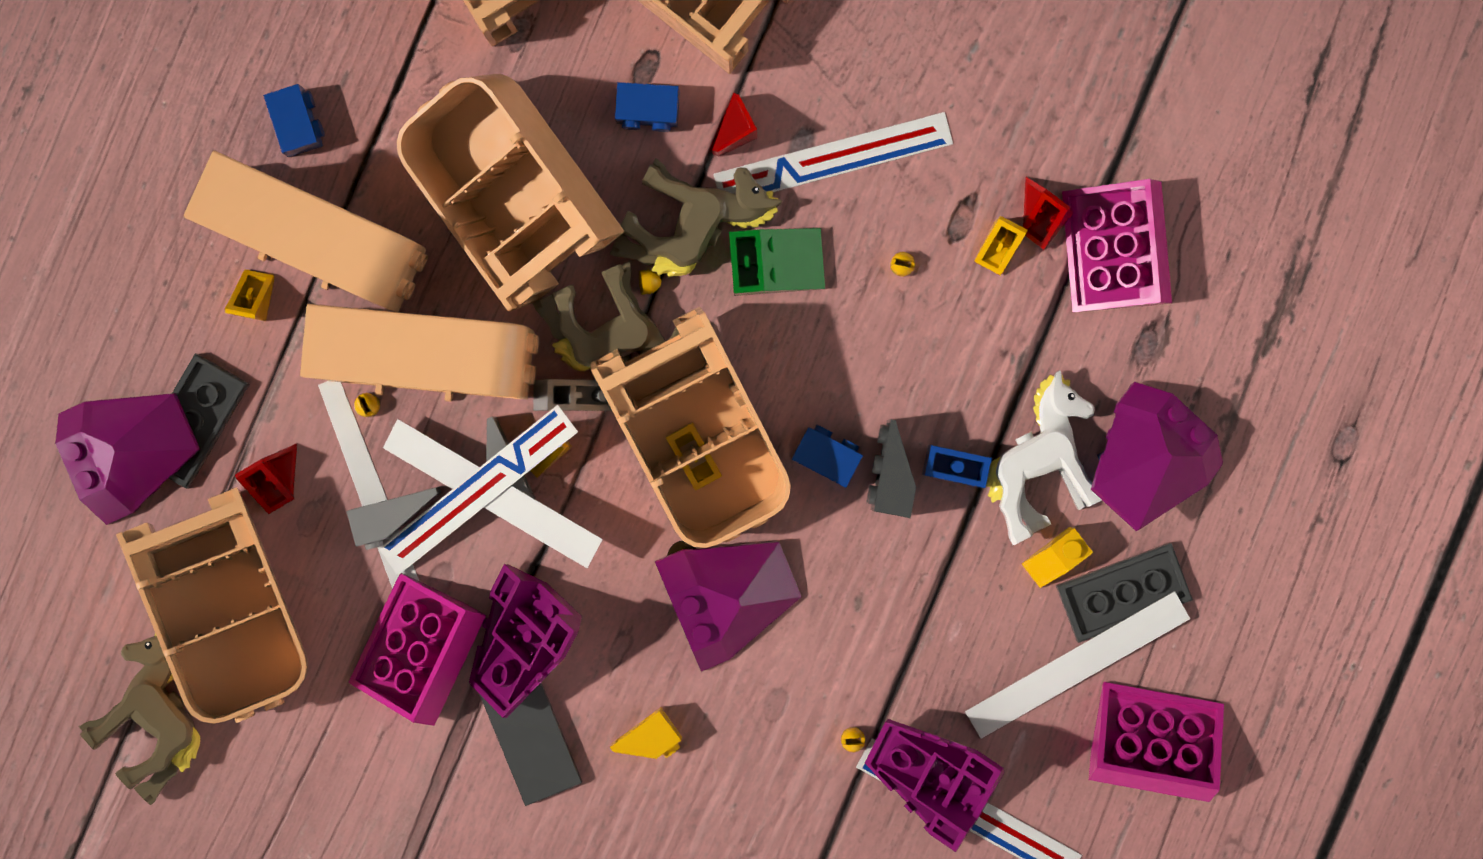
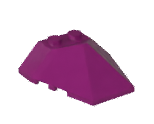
M1133 382L1115 406V418L1112 428L1108 430L1106 436L1108 439L1104 454L1100 456L1091 490L1135 531H1138L1209 485L1223 465L1218 435L1173 393Z
M176 393L86 401L58 415L55 444L78 498L106 525L135 513L151 494H154L161 488L160 485L171 475H174L200 450Z
M779 541L740 544V546L730 547L715 546L695 550L693 548L682 549L655 561L701 672L730 660L802 597Z
M504 564L490 592L489 599L493 600L489 618H485L482 627L486 628L482 646H477L469 684L502 718H507L566 657L579 632L582 615L548 583L509 564Z
M891 719L885 721L865 761V764L890 791L894 789L905 800L906 804L904 807L910 813L915 811L925 822L926 825L923 828L954 852L959 849L982 814L1005 773L1002 766L978 750Z

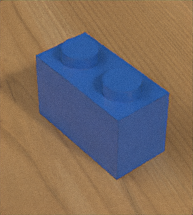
M617 82L615 111L617 124H622V128L628 130H640V125L652 126L653 131L669 132L671 127L678 128L679 86Z
M295 84L263 95L282 154L292 157L323 147L321 137H324L325 134L320 120L314 119L312 108H315V102L309 90L305 91L302 86Z
M816 425L814 429L808 427L792 460L846 488L863 457L862 454L858 453L860 447L846 439H843L842 443L831 439L830 437L833 433L819 425Z
M928 445L922 475L986 488L992 458Z

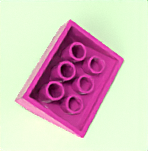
M1144 179L1062 191L1063 202L1070 206L1074 212L1065 223L1072 312L1172 303L1162 181Z
M401 573L393 586L348 683L411 722L434 726L486 615L458 599Z
M1104 682L1091 748L1089 780L1210 802L1220 791L1224 704Z

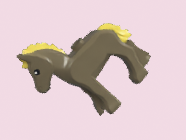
M655 158L653 165L650 164L642 184L683 203L674 236L656 237L651 235L640 225L637 216L628 211L621 223V227L625 232L616 238L610 254L615 257L638 260L645 265L654 264L652 272H657L658 275L665 273L668 274V277L687 275L693 271L697 262L701 260L708 246L714 247L722 232V230L717 228L721 221L727 222L732 226L737 225L741 228H747L748 226L757 228L759 225H764L765 221H770L774 217L773 214L778 212L777 207L781 205L782 200L773 197L772 190L765 191L754 180L750 171L744 167L737 168L733 175L736 185V192L733 194L716 188L693 187L687 182L673 177L667 171L665 165ZM626 236L634 239L640 245L630 242Z
M630 261L601 272L620 315L604 323L591 333L582 328L576 320L573 304L576 296L574 285L567 286L553 292L552 295L532 303L535 310L550 327L553 337L559 340L552 344L555 348L554 352L562 355L561 360L578 371L591 369V362L616 349L619 350L624 362L632 359L630 354L638 352L640 355L667 341L654 322L639 308L638 301L630 286L632 274ZM676 327L669 339L679 335Z
M156 633L153 637L138 643L126 644L122 648L121 655L126 661L139 662L144 667L130 682L121 702L115 705L104 717L78 726L83 731L80 734L81 737L94 750L98 749L131 718L158 739L155 750L148 760L136 766H124L115 773L128 789L135 787L136 792L149 805L156 801L167 782L178 773V768L181 772H184L186 768H190L191 758L196 759L201 741V736L195 729L193 720L182 708L185 706L182 698L174 691L169 694L165 688L174 678ZM153 774L147 782L140 783L143 779Z

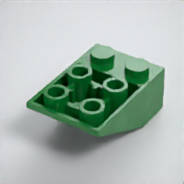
M821 228L759 229L729 232L734 296L825 289Z

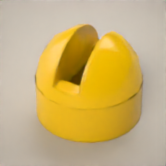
M907 252L895 254L890 262L892 272L900 277L908 276L915 267L913 256ZM896 260L911 262V265L906 267L895 265Z
M640 270L639 287L641 295L656 292L661 286L660 275L652 272V270Z
M362 393L355 399L354 408L360 416L372 417L378 413L380 402L374 394ZM362 398H365V401L369 409L371 410L370 412L366 413L364 406L361 402Z
M857 727L845 729L841 735L842 746L849 752L860 751L865 745V735L862 730ZM861 738V743L846 744V739Z

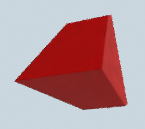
M736 93L732 95L712 149L713 155L718 157L757 139V128L740 95Z
M1026 177L1023 228L1027 229L1025 236L1044 250L1074 212L1070 206L1046 188Z
M297 444L264 457L235 474L239 483L268 514L294 500Z

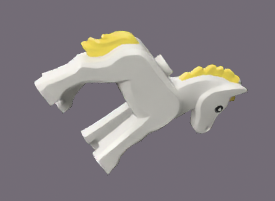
M1060 370L1054 376L1049 375L1047 380L1044 379L1034 395L1035 406H1033V411L1041 433L1034 436L1031 431L1015 439L1018 445L1004 452L990 464L986 484L987 487H990L988 497H991L992 503L1001 500L999 507L1005 516L1008 536L1012 545L1033 536V533L1051 525L1048 517L1038 513L1027 501L1025 481L1059 470L1078 510L1102 501L1091 490L1092 482L1088 479L1084 467L1078 459L1072 427L1068 420V417L1073 416L1088 419L1094 415L1095 409L1091 402L1083 399L1075 390L1071 389V380H1064Z

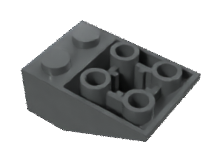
M890 419L887 420L886 425L880 426L877 443H882L883 445L881 455H875L872 473L877 474L875 486L869 485L866 503L871 504L870 510L874 512L911 518L916 485L896 420Z

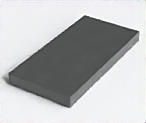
M197 353L194 354L172 394H177L200 448L174 475L169 477L170 480L186 489H189L250 385Z
M1166 543L1056 585L1078 643L1096 637L1174 591L1182 604L1193 600L1172 543Z
M542 682L507 718H502L480 695L525 806L582 783Z

